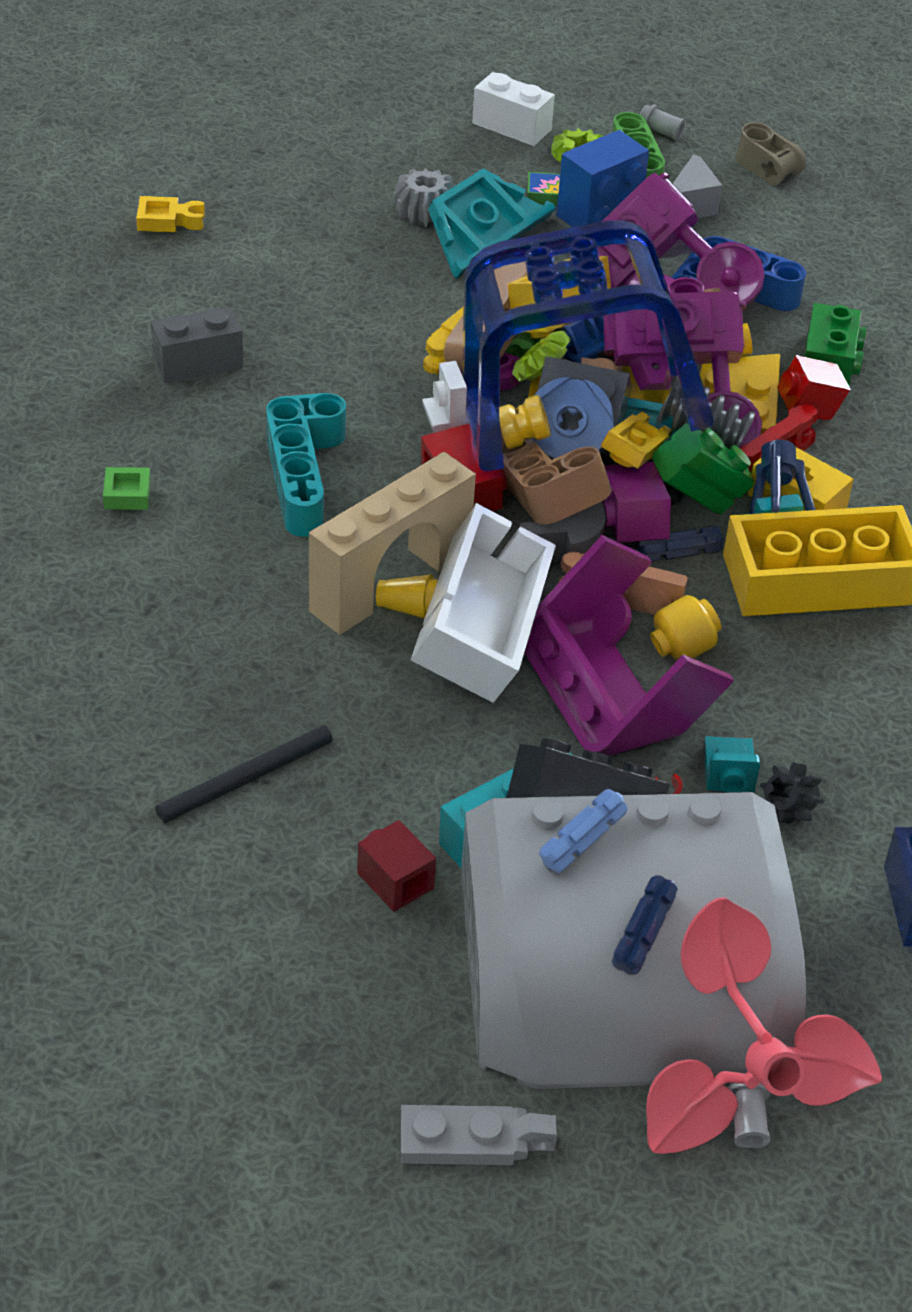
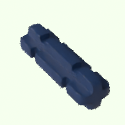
M717 526L700 528L699 533H697L696 529L670 532V539L638 541L637 552L648 556L652 562L660 561V556H664L665 560L699 555V550H703L705 554L718 552L722 549L723 535Z
M655 875L650 878L644 890L645 894L640 898L624 931L625 934L620 939L613 953L612 964L617 970L624 971L629 975H635L640 972L646 959L645 956L650 951L666 918L665 915L675 900L678 887L673 880L665 879L661 875Z

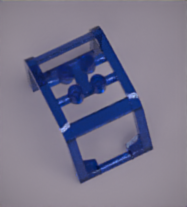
M626 220L603 221L501 241L483 248L471 259L464 273L462 377L467 386L466 411L471 427L473 445L481 470L492 471L504 468L499 417L500 350L504 342L511 336L524 331L631 310L647 309L655 312L663 355L671 377H679L681 387L679 388L682 408L691 432L707 429L713 425L712 411L677 304L670 296L652 238L641 226ZM612 244L626 245L640 284L607 289L606 272L603 262L599 260L597 247ZM570 253V261H561L555 264L553 256ZM526 261L527 277L532 282L535 303L504 311L494 270L505 265ZM578 285L580 295L563 298L562 289H571Z

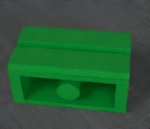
M685 423L672 435L670 442L666 440L653 452L652 459L663 481L714 513L723 514L735 503L736 497L741 498L754 486L755 480L748 469L751 462L746 454L735 445L730 449L726 448L720 437L710 428H706L702 432L693 425Z

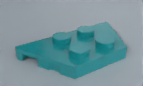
M483 168L435 198L428 210L452 275L458 279L549 218L556 209V206L547 200L544 205H541L523 196L526 191L525 189L514 183H507L498 175Z

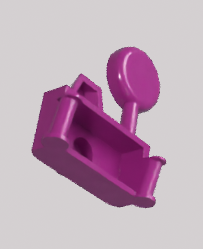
M666 172L659 176L653 173L647 177L569 255L570 258L574 256H608L613 300L616 296L629 294V283L633 279L635 271L644 265L660 272L656 261L679 239L701 259L698 264L696 279L703 283L704 289L720 288L721 292L738 293L739 300L746 302L747 306L761 292L765 278L762 261L753 249L745 244L736 242L717 244L712 248L692 229L699 221L696 212L693 210V204L669 181L670 176Z
M738 293L626 294L614 297L611 304L600 306L599 314L603 316L604 354L614 356L615 366H630L640 390H669L677 365L712 364L714 393L709 394L708 402L711 403L721 394L725 397L723 410L726 411L734 403L740 405L738 418L742 419L750 411L755 413L754 421L739 448L761 435L762 422L758 409L748 398L739 393L731 392L729 363H738L745 347L742 311L746 309V302L739 300ZM652 365H658L659 369H653Z

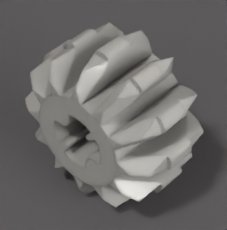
M426 168L423 171L412 169L409 171V174L400 175L393 193V203L395 204V210L399 213V219L409 218L410 225L420 221L426 227L429 222H432L428 210L432 201L456 186L452 183V177L441 175L440 170L431 172Z

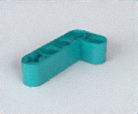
M333 393L283 396L271 400L266 406L267 445L284 526L291 534L300 537H308L310 531L319 527L324 522V490L314 449L335 447L346 439V402L341 396Z

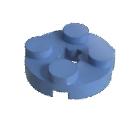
M562 377L548 382L536 392L534 396H540L545 408L551 437L539 441L534 438L532 439L551 460L581 447H595L599 450V453L604 450L601 444L608 431L614 428L611 402L598 385L588 380L582 381L571 379L570 377ZM567 411L572 416L579 413L583 417L578 421L579 428L574 431L569 428L563 430L559 427L563 423L561 415Z

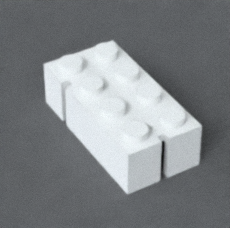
M476 503L452 538L423 622L424 627L419 633L411 661L494 703L519 671L556 545L520 526L497 559L490 556L511 528L512 522Z

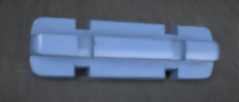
M606 789L592 801L593 808L589 805L586 806L558 831L557 835L560 837L558 840L553 836L540 848L539 856L543 860L544 866L556 873L563 872L575 861L574 853L577 856L584 853L609 830L608 822L614 825L627 813L628 807L623 801V796L610 789Z

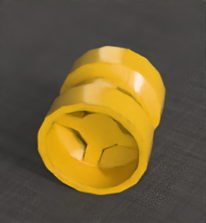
M539 395L526 398L524 403L519 405L518 408L511 404L496 408L499 426L509 450L522 446L525 438H534L539 441L551 437L550 425Z

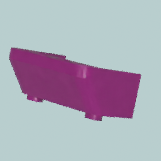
M603 535L600 536L538 605L524 653L581 746L587 751L613 756L682 735L734 682V679L724 671L682 655L647 693L644 691L615 644L627 632L632 617L631 608L623 594L650 566L652 561L648 556Z

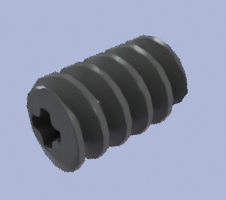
M690 378L685 384L679 386L678 379L657 416V421L663 423L670 416H673L672 430L674 431L680 429L685 423L693 425L702 432L706 428H710L720 437L726 448L730 449L733 445L739 448L754 421L755 413L750 411L740 419L738 418L739 404L734 403L725 411L723 410L725 399L723 395L720 394L710 403L708 402L710 388L705 386L695 395L693 393L695 380Z

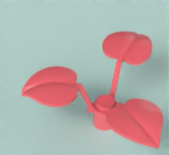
M726 897L712 900L693 918L682 942L681 964L686 978L699 992L709 994L726 986L729 996L757 1035V1041L751 1044L746 1054L747 1073L722 1071L714 1077L711 1069L704 1062L696 1059H686L668 1065L655 1077L650 1086L646 1104L647 1143L653 1153L666 1154L685 1151L704 1144L722 1133L734 1118L738 1107L737 1098L734 1093L723 1085L728 1082L745 1084L749 1089H754L760 1083L776 1096L792 1094L802 1103L814 1106L837 1102L860 1089L882 1082V1075L871 1048L864 1038L841 1018L825 1014L805 1019L796 1030L794 1038L795 1047H787L779 1039L772 1037L763 1027L739 992L736 982H750L763 972L771 954L770 937L764 924L753 913L738 906Z

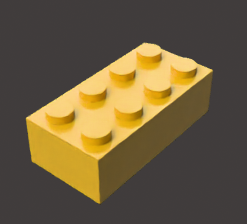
M903 505L730 515L723 557L742 616L912 605V526Z

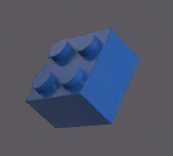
M617 130L562 153L556 216L586 237L646 179L649 150L622 131Z

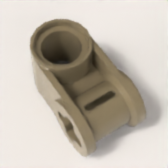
M750 122L742 127L736 161L739 165L756 174L772 186L782 183L787 175H797L804 170L806 158L804 152L797 144L785 139L763 123Z

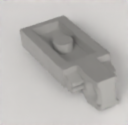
M401 1105L400 1163L513 1165L515 1160L527 1159L528 1151H555L557 1141L556 1115L526 1114V1109L513 1108L512 1106Z

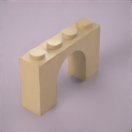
M442 452L310 531L309 612L339 635L372 615L374 578L377 567L389 546L407 529H409L408 550L440 572L454 534L473 509L476 474L447 453Z

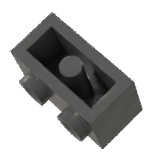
M231 307L214 308L206 312L171 316L167 319L151 321L153 360L164 383L243 368L242 329Z

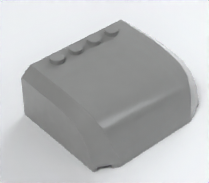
M752 792L622 795L623 801L628 807L627 813L614 825L608 822L609 830L580 856L574 853L575 861L561 873H556L544 866L543 860L539 856V850L553 836L558 840L560 838L557 835L558 831L586 806L589 805L593 808L592 801L597 796L493 798L466 812L461 885L478 1068L486 1070L488 1067L517 1078V1083L533 1089L647 1086L652 1084L655 1077L665 1067L676 1061L696 1059L704 1062L711 1069L714 1077L722 1071L747 1073L746 1054L751 1044L757 1041V1035L729 996L726 986L709 994L699 992L686 978L681 964L682 942L689 924L704 906L712 900L726 897L738 906L753 913L767 929L771 942V954L765 969L754 980L746 983L736 982L741 995L772 1037L779 1039L787 1047H795L794 1038L796 1030L805 1020V959L793 886L775 805ZM655 875H661L665 879L673 880L678 887L676 897L670 910L665 915L666 918L650 951L645 956L646 959L640 972L635 975H629L624 971L617 970L613 966V953L620 939L625 934L624 931L640 898L645 894L644 890L650 878Z

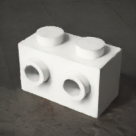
M492 72L474 88L472 123L535 146L552 130L555 94L541 90L536 85H527L513 80L505 74Z

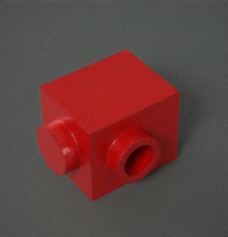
M798 355L795 356L788 369L781 375L777 386L788 411L796 408L799 404L814 405L819 410L818 419L822 420L833 419L851 390L837 364Z

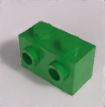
M814 303L804 357L837 364L849 386L852 374L860 375L864 354L862 350L867 327L859 326L861 310L850 309L843 305L831 306Z

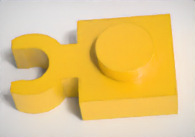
M140 196L136 217L137 231L176 232L177 226H184L189 230H202L203 218H205V204L201 201H189L185 204H179L178 197Z

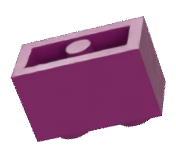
M654 462L644 463L638 469L634 466L625 467L620 464L604 465L612 488L611 494L602 501L606 513L605 527L611 526L616 541L632 542L670 539L671 498Z

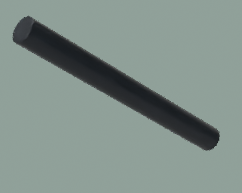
M322 725L156 805V814L165 824L332 743V734L327 726Z

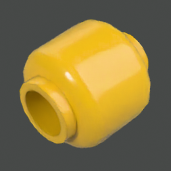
M686 595L654 614L655 631L650 633V638L655 649L662 657L670 654L676 661L682 655L694 659L717 645V632L722 630V626L717 613L706 599L699 601L694 596Z

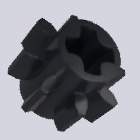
M793 762L789 770L786 767L774 765L772 767L774 775L769 778L767 783H761L760 787L764 789L766 801L775 805V810H779L778 822L790 824L794 821L795 817L799 820L811 821L812 814L810 811L817 804H824L825 801L820 797L818 787L822 778L812 775L806 776L807 765Z

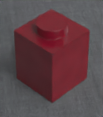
M400 820L383 829L370 832L362 841L358 842L357 874L393 912L435 888L436 857Z

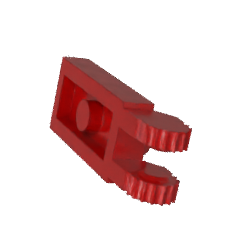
M805 403L799 404L796 408L788 411V417L768 428L763 434L748 444L743 445L740 449L751 462V465L748 467L750 473H752L753 464L761 458V447L769 441H790L796 448L802 451L813 445L816 432L810 426L818 420L819 410H817V407Z

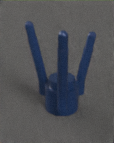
M773 440L761 447V463L756 465V481L749 514L754 512L756 499L762 498L766 481L771 484V511L778 513L780 511L781 486L789 484L793 479L792 477L796 478L805 511L815 510L805 477L804 461L796 459V447L790 441Z

